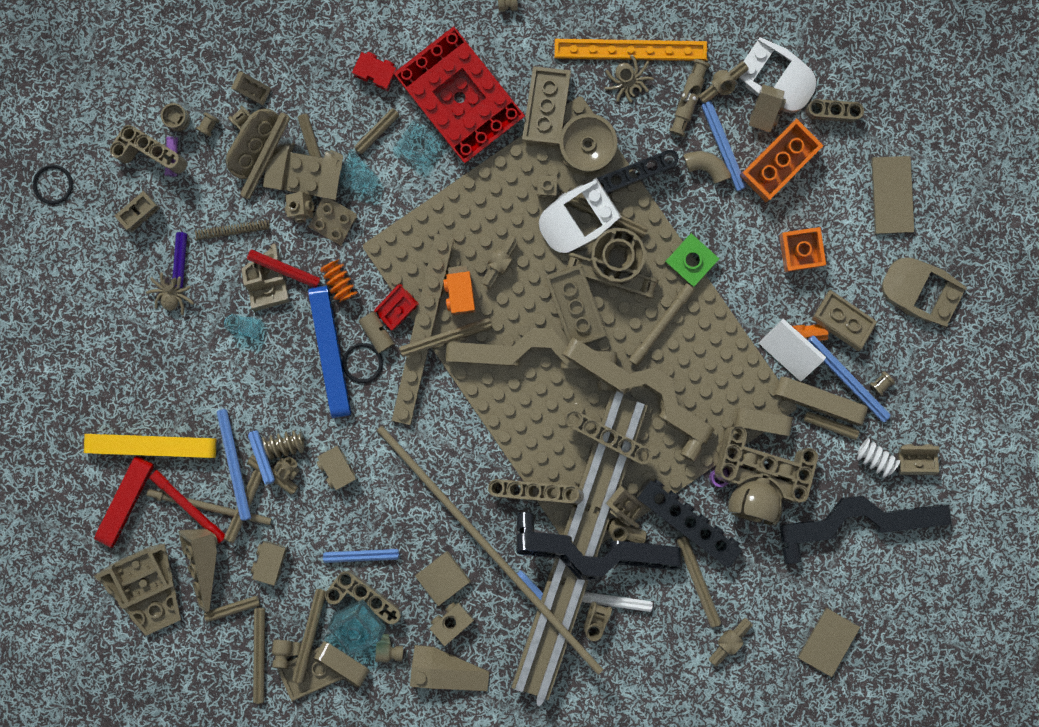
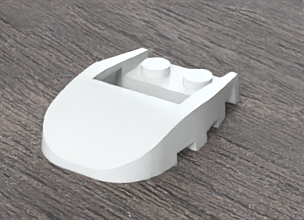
M760 37L744 60L749 70L739 78L746 84L745 87L758 96L762 86L753 80L775 50L791 61L774 86L776 89L785 91L784 99H786V103L781 111L787 113L800 111L808 103L816 88V78L813 71L788 49Z
M595 178L585 185H580L562 194L550 204L540 216L539 229L552 249L557 252L568 253L595 241L597 237L608 230L622 216L598 179ZM580 193L584 195L602 223L601 227L587 236H584L564 205Z

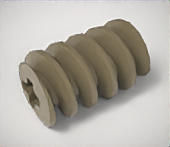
M301 429L298 435L295 430H292V436H289L286 431L284 438L281 437L280 433H277V439L270 435L269 441L264 436L262 437L265 453L271 460L274 459L275 455L277 458H281L282 452L285 456H289L290 451L295 455L297 449L300 453H303L305 449V441Z

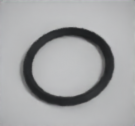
M51 164L42 167L37 171L33 179L35 195L46 204L54 205L65 201L73 189L70 173L59 165ZM51 168L64 172L69 181L67 193L61 199L54 201L43 198L37 190L38 177L43 171Z
M358 343L346 351L342 365L349 379L357 383H368L379 376L383 367V360L381 354H378L374 346L367 343ZM358 347L370 348L376 353L379 360L378 370L368 379L355 378L347 369V357L351 351Z

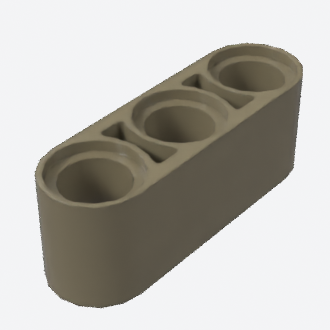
M815 99L807 106L806 114L810 119L856 122L863 116L864 107L858 102ZM812 105H816L820 108L819 114H815L812 112ZM831 107L838 108L839 115H833L830 110ZM850 108H855L858 111L857 117L850 114Z
M738 407L735 426L790 436L793 417Z
M323 641L313 658L358 688H360L370 671L325 641Z

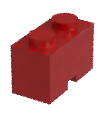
M361 52L352 71L353 76L366 82L370 79L375 83L374 86L388 92L395 78L393 73L397 71V68L394 67L395 64L388 60H384V62L378 60V56L371 52H367V54Z

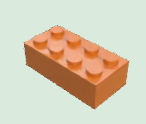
M796 118L740 174V177L765 202H768L824 145Z

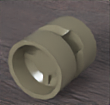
M170 103L162 109L161 120L171 130L181 132L189 126L190 115L181 105Z

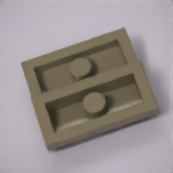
M448 551L415 575L437 606L441 605L471 581Z

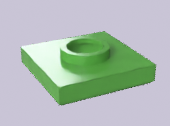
M691 233L665 263L694 287L719 258ZM689 253H696L699 256L700 262L697 266L691 267L686 263V256Z

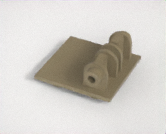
M322 198L308 227L341 246L358 216L355 212L336 201Z

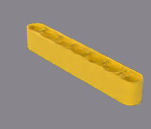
M84 434V453L216 458L217 438Z

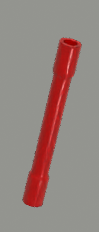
M158 470L152 473L149 479L161 490H164L204 529L215 534L218 544L224 540L225 533L171 485L167 478Z

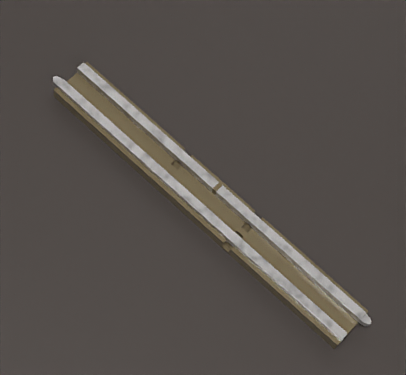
M618 391L615 394L610 393L601 424L636 442L648 405L623 398V394ZM606 432L603 435V440L606 443H610L613 440V435L610 432ZM594 441L579 485V488L584 493L583 501L580 504L572 505L563 535L572 537V543L584 556L597 557L611 514V508L606 503L622 484L630 460ZM623 441L620 445L623 452L630 450V444L627 441ZM555 558L541 601L571 633L588 580H579L561 559ZM537 609L511 685V688L536 695L538 706L542 705L544 700H549L568 641L539 609Z

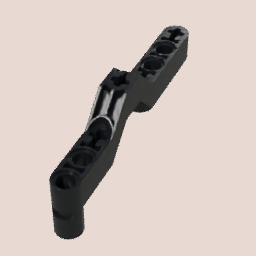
M864 496L841 498L825 519L782 524L779 526L781 542L788 543V547L782 548L784 564L801 562L799 543L837 538L836 531L845 519L849 517H867L876 524L877 533L949 525L952 522L949 504L883 512Z
M529 512L517 514V531L520 533L516 536V553L561 559L579 580L598 581L616 564L666 570L682 569V548L613 541L610 542V552L603 558L584 556L572 543L571 536L534 532V514Z

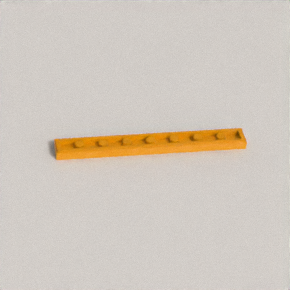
M555 39L554 59L632 60L630 55H633L636 60L694 61V59L707 61V41Z

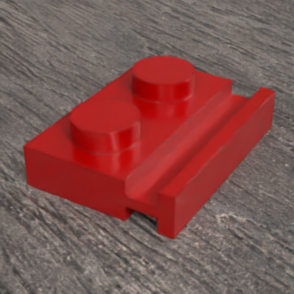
M398 284L374 309L375 313L379 314V317L391 331L395 330L419 305L412 295L402 287V284Z

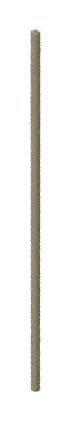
M383 426L378 428L377 432L597 675L600 674L604 669L389 432Z

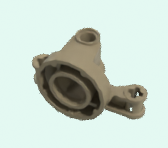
M613 228L606 230L597 237L592 247L591 259L574 253H569L568 255L570 258L567 268L572 267L576 260V265L582 263L587 278L611 287H618L637 293L643 297L654 299V289L656 284L659 283L658 279L639 274L645 263L646 251L643 242L637 234L628 229ZM614 245L627 249L624 253L625 261L620 266L621 268L608 264L610 263L608 257L614 249Z

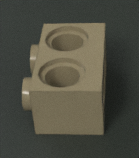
M142 191L114 216L127 231L132 233L161 207L147 192Z

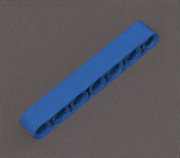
M327 285L308 289L330 414L332 419L351 415V408L329 288Z

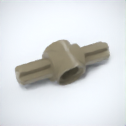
M743 61L729 72L727 70L716 72L713 76V81H711L713 85L701 93L699 98L703 103H706L719 93L721 95L732 93L735 89V84H737L735 80L747 72L749 67Z
M509 235L501 249H495L487 263L489 269L481 281L483 285L491 288L499 273H505L512 261L510 255L518 243L517 238Z
M744 618L733 631L728 629L718 640L720 646L711 655L709 661L714 666H718L728 654L734 655L744 643L742 637L753 624L747 618Z

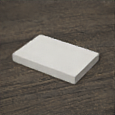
M784 319L759 342L768 353L800 382L826 358Z

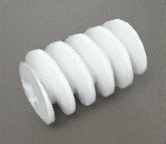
M867 438L858 449L857 460L865 458L863 464L866 465L870 462V469L877 467V474L883 471L882 478L890 476L898 467L900 460L895 461L893 455L888 457L889 452L884 451L882 453L883 448L880 446L876 448V443H870V439Z

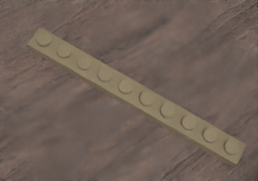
M439 234L434 236L410 343L432 336L444 286L443 279L446 278L455 238ZM429 349L406 357L392 421L407 425L412 424Z

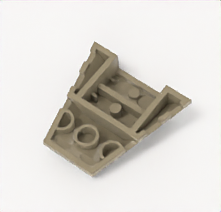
M165 543L138 551L114 562L94 575L97 581H100L105 587V590L116 599L118 605L129 614L131 620L145 636L181 620Z

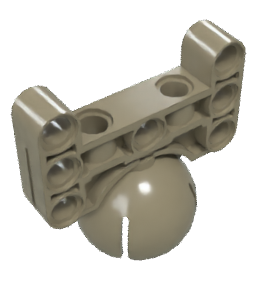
M730 427L724 433L715 467V477L718 480L738 486L730 496L728 504L729 513L749 521L761 523L764 519V524L777 525L782 516V500L791 503H801L807 500L818 461V454L812 448L801 449L796 452L794 461H790L745 447L747 432L744 427ZM734 430L737 431L739 435L737 440L733 438ZM729 449H732L734 453L732 459L728 456ZM805 453L809 455L808 462L804 459ZM765 460L769 462L768 469H765L764 467ZM725 467L729 471L728 477H725L723 475V469ZM800 471L804 473L803 480L799 477ZM796 489H797V490L799 491V493H800V496H799L798 499H797V498L795 497V495H794V492H795Z

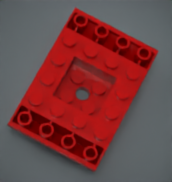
M454 26L393 73L408 95L464 164L525 117ZM463 93L465 95L464 102L457 103L454 100L455 95Z

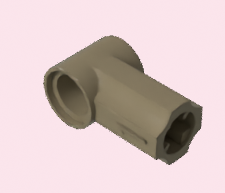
M618 519L608 522L606 530L613 541L645 543V530L633 526L628 527Z

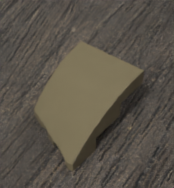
M272 244L271 248L264 255L281 261L277 245ZM254 262L248 263L241 269L243 283L249 291L251 309L253 311L290 302L285 275Z

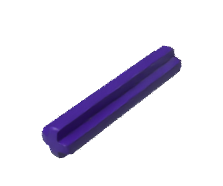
M177 232L175 239L172 279L176 277L178 280V277H181L179 289L183 288L187 243V233Z

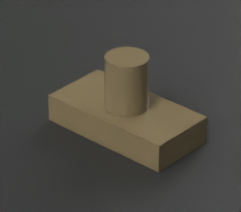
M240 71L231 87L234 91L260 105H264L271 90L270 87Z

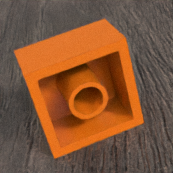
M821 227L783 232L779 235L785 272L826 266Z
M470 271L446 274L447 279H443L445 291L449 292V298L446 299L447 310L451 311L452 315L476 312Z

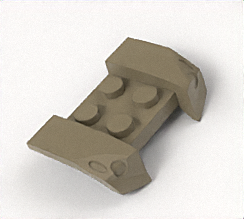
M295 143L277 145L266 166L263 187L292 192H305L309 195L336 200L343 155L330 150L325 152V156L322 158L293 153Z

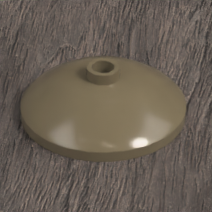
M581 114L569 120L564 126L560 135V150L566 162L575 169L586 172L596 171L605 167L613 159L617 149V135L613 126L605 118L596 114ZM589 141L592 146L590 148H586L584 146V143Z

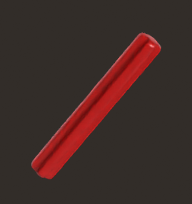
M250 250L247 255V260L311 287H317L320 282V278L255 250Z

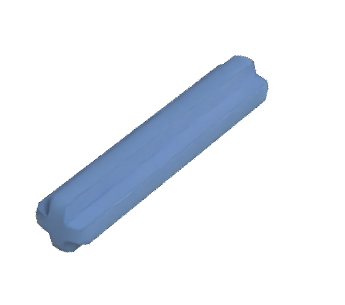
M257 430L251 431L248 437L264 484H272L275 478L260 434Z

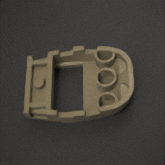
M907 257L894 261L882 282V292L888 302L911 317L928 323L939 324L943 328L948 326L964 291L967 289L966 286L946 271ZM930 273H933L947 281L929 314L915 307L914 304Z

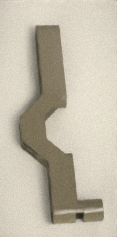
M532 328L513 346L446 343V362L520 366V358L531 348L551 349L561 360L560 368L583 370L562 355L567 345L553 329ZM596 351L617 365V352ZM598 379V390L615 391Z
M575 338L570 340L562 355L614 390L625 395L630 387L643 385L656 393L661 408V413L658 417L689 437L680 454L694 463L696 462L703 450L701 448L702 444L706 445L715 429L678 405L673 381L670 376L656 367L628 373Z

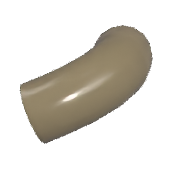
M695 151L683 154L689 173L696 170L706 171L710 174L714 184L732 177L724 161L713 153Z

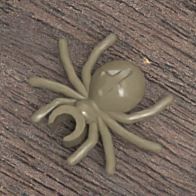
M630 55L634 62L635 71L628 63L619 64L615 71L618 80L610 74L609 70H606L608 77L620 85L605 87L604 90L622 88L616 101H620V97L625 90V95L630 103H632L629 92L633 97H635L632 93L634 88H638L642 93L639 85L648 93V88L641 80L653 81L654 78L639 76L646 70L649 61H646L644 67L638 73L637 61L633 55Z
M161 272V285L151 277L150 280L160 289L146 291V294L161 292L156 297L155 309L158 308L160 297L162 307L168 311L175 310L179 302L181 315H184V305L181 298L188 301L191 305L194 304L188 297L180 294L190 289V286L178 290L181 284L180 276L178 280L176 277L173 278L170 283L168 281L169 276L164 279Z

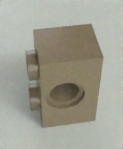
M452 602L445 609L447 612L442 617L437 615L430 622L432 626L429 629L444 646L474 621L472 615L460 602L457 604ZM452 617L456 620V625L449 627L446 625L445 620Z

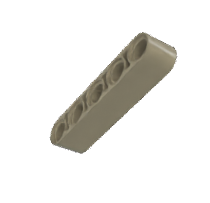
M780 377L775 396L857 426H863L868 407L863 404L787 377Z
M570 411L565 415L564 420L569 428L638 464H647L651 461V450L578 411ZM571 414H576L579 417V422L576 425H571L568 421ZM588 423H593L596 426V431L593 434H589L586 431ZM606 432H610L613 435V440L610 443H606L603 440V435ZM623 441H627L630 444L628 452H623L620 448ZM641 450L647 452L648 456L645 461L638 459V453Z
M500 479L492 480L488 485V491L492 496L504 499L577 505L584 498V493L580 488L570 485ZM501 484L502 491L497 494L496 487ZM516 486H520L521 491L518 495H515L514 489ZM538 487L539 494L536 497H534L532 493L533 489ZM557 489L558 495L556 498L553 499L551 497L552 490ZM575 490L577 496L574 500H571L569 495L571 491Z

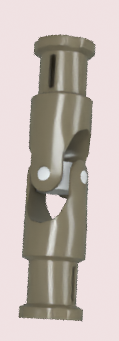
M694 59V67L692 73L687 78L681 100L674 115L675 121L672 128L669 129L670 133L685 137L687 123L692 118L705 81L706 70L710 67L708 62ZM691 88H693V94L689 93Z

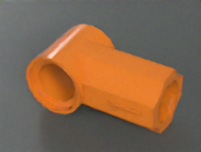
M819 324L792 326L806 340L811 336H815L819 341L828 340V330Z

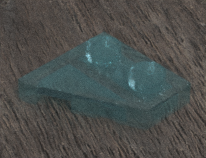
M350 149L340 174L339 185L373 197L380 179L355 151Z

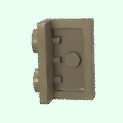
M906 444L901 446L897 453L898 460H900L898 465L899 475H938L939 446H933L932 444L923 446Z
M620 485L606 504L611 508L610 513L616 518L622 517L621 521L628 527L632 524L638 528L640 525L634 520L646 505Z

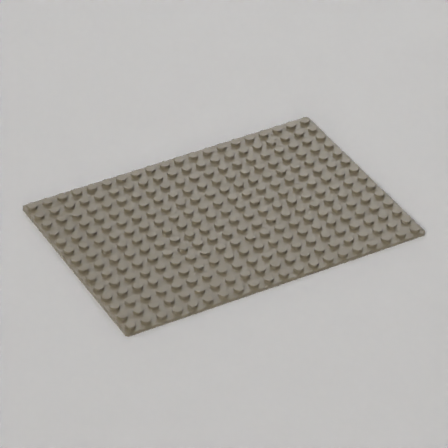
M579 96L567 104L564 126L575 116L588 113L594 114L583 97ZM520 136L364 243L363 249L391 290L398 284H402V287L419 303L435 234L455 238L448 269L462 265L468 267V271L471 274L476 312L452 315L451 311L447 310L446 305L449 292H446L443 286L432 336L488 318L492 325L490 329L451 342L513 346L532 328L553 329L563 342L568 345V340L545 276L567 268L570 258L568 256L569 253L591 259L592 247L595 241L572 252H557L549 246L540 232V216L550 204L558 199L563 189L569 192L580 185L593 181L595 178L626 167L629 163L617 147L613 159L605 167L591 172L581 171L566 162L562 156L560 146L523 142L522 136ZM589 141L584 143V146L586 148H590L592 146ZM633 169L629 171L631 178L638 177ZM538 175L557 176L556 198L537 197ZM614 176L611 178V183L616 186L620 185L621 179ZM640 181L610 193L608 196L621 216L648 228L644 237L637 235L643 242L646 251L645 263L639 274L659 280L654 289V299L587 278L607 336L585 345L594 351L617 352V366L628 373L655 367L672 378L678 405L712 426L715 430L706 445L702 444L701 448L703 450L696 462L694 463L686 459L680 453L689 437L658 417L661 413L658 395L643 385L630 387L622 397L648 405L636 442L647 447L652 452V459L647 464H638L629 460L621 486L633 496H636L648 479L654 481L655 478L665 485L662 489L669 493L671 490L677 493L716 466L724 433L728 428L735 426L738 407L788 416L797 409L795 403L775 396L779 383L778 378L706 274L693 287L695 292L664 329L638 367L628 360L662 318L685 284H689L665 263L683 241ZM582 193L577 195L579 197L586 199ZM569 203L564 204L584 236L602 226L597 216ZM612 224L608 230L619 226ZM509 235L514 236L518 239V243L510 255L512 257L510 265L504 274L499 273L491 288L486 287L481 281L489 269L487 263L495 249H501ZM614 245V249L608 257L610 261L608 264L621 268L620 266L625 261L624 253L627 249ZM689 253L686 256V263L691 267L697 266V261ZM418 306L409 314L413 322H415ZM446 343L432 348L524 482L570 485L579 488L594 440L569 428L564 420L565 415L570 411H578L601 423L610 393L615 394L616 390H598V379L585 370L560 368L561 360L551 349L531 348L520 358V366L446 362ZM571 414L568 421L571 425H576L579 422V417L576 414ZM593 423L586 425L587 433L593 434L596 431V426ZM744 428L747 432L745 445L763 432ZM734 430L733 438L737 440L739 435L738 432ZM732 449L728 450V456L733 454ZM645 450L639 451L638 459L640 461L647 459V452ZM538 487L533 489L532 493L534 497H536L539 494ZM557 489L551 492V497L554 499L558 495ZM575 490L571 491L569 495L571 500H574L577 493ZM657 494L655 496V503L663 502L664 495ZM538 502L559 534L563 535L572 504ZM645 506L634 521L648 513L651 509ZM610 514L609 521L618 519L613 514ZM607 530L601 544L611 538Z

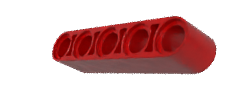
M135 456L95 534L94 540L110 548L114 547L153 470V463Z

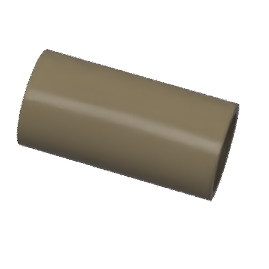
M375 311L358 321L378 354L395 344L387 330L383 328V324Z

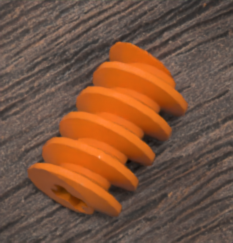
M338 259L326 264L320 271L321 273L327 272L323 276L325 280L330 279L327 282V286H334L330 290L331 293H337L333 299L342 302L355 296L357 291H350L354 285L347 284L351 278H344L347 271L340 270L344 264H338L337 262L340 260Z

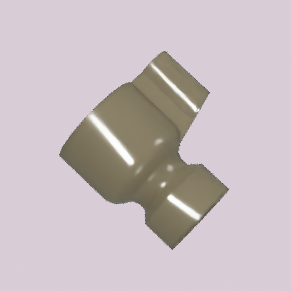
M377 633L375 662L387 663L391 659L402 661L403 646L393 648L390 644L389 634Z
M273 640L272 654L275 656V659L273 660L272 668L288 669L287 657L299 655L301 643Z

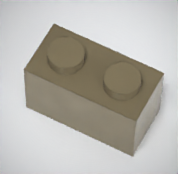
M763 84L751 113L749 126L771 132L772 127H776L780 116L777 114L779 109H784L786 99H784L785 91Z
M339 445L317 457L319 460L317 465L322 472H326L328 476L326 481L331 489L335 488V490H338L358 479Z
M269 541L259 544L256 555H259L258 561L253 563L251 569L252 579L276 585L288 547Z

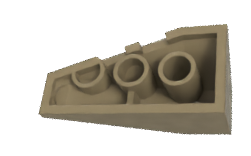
M207 529L180 530L178 532L183 555H187L190 561L187 568L192 578L195 579L193 588L198 605L203 611L208 612L210 611L217 554L216 545L218 542L216 535Z
M415 645L410 687L488 691L489 671L459 659L454 655H450L436 647Z

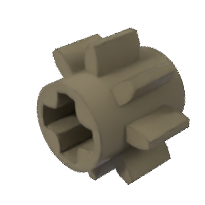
M281 457L274 467L277 470V477L283 481H287L289 478L293 480L300 470L296 468L298 465L296 460L291 457H286L285 459Z

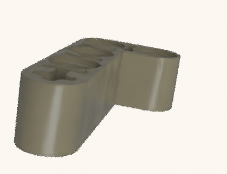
M126 125L122 128L110 147V154L122 163L131 162L137 152L140 151L174 173L180 174L187 167V162L183 157L131 125Z
M350 570L341 572L325 593V598L330 604H338L348 593L388 624L397 623L401 617L402 612L397 605ZM347 574L351 577L350 584L342 582L343 575ZM359 586L366 588L367 594L365 596H360L357 593ZM331 590L339 592V599L334 600L331 598ZM379 598L382 601V606L379 608L374 607L372 600ZM387 604L389 605L387 607V610L389 612H392L393 610L396 611L395 616L397 618L393 617L392 619H390L388 617L389 613L386 610L384 611V613L380 611H382L385 605Z

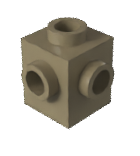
M305 192L286 195L285 212L288 218L295 220L296 223L306 222V219L313 218L314 204L311 195Z

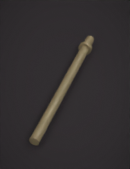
M148 489L147 496L156 498L157 501L165 500L176 503L167 493H164V490ZM186 498L198 509L232 517L236 512V509ZM250 513L251 519L248 521L270 526L272 518Z

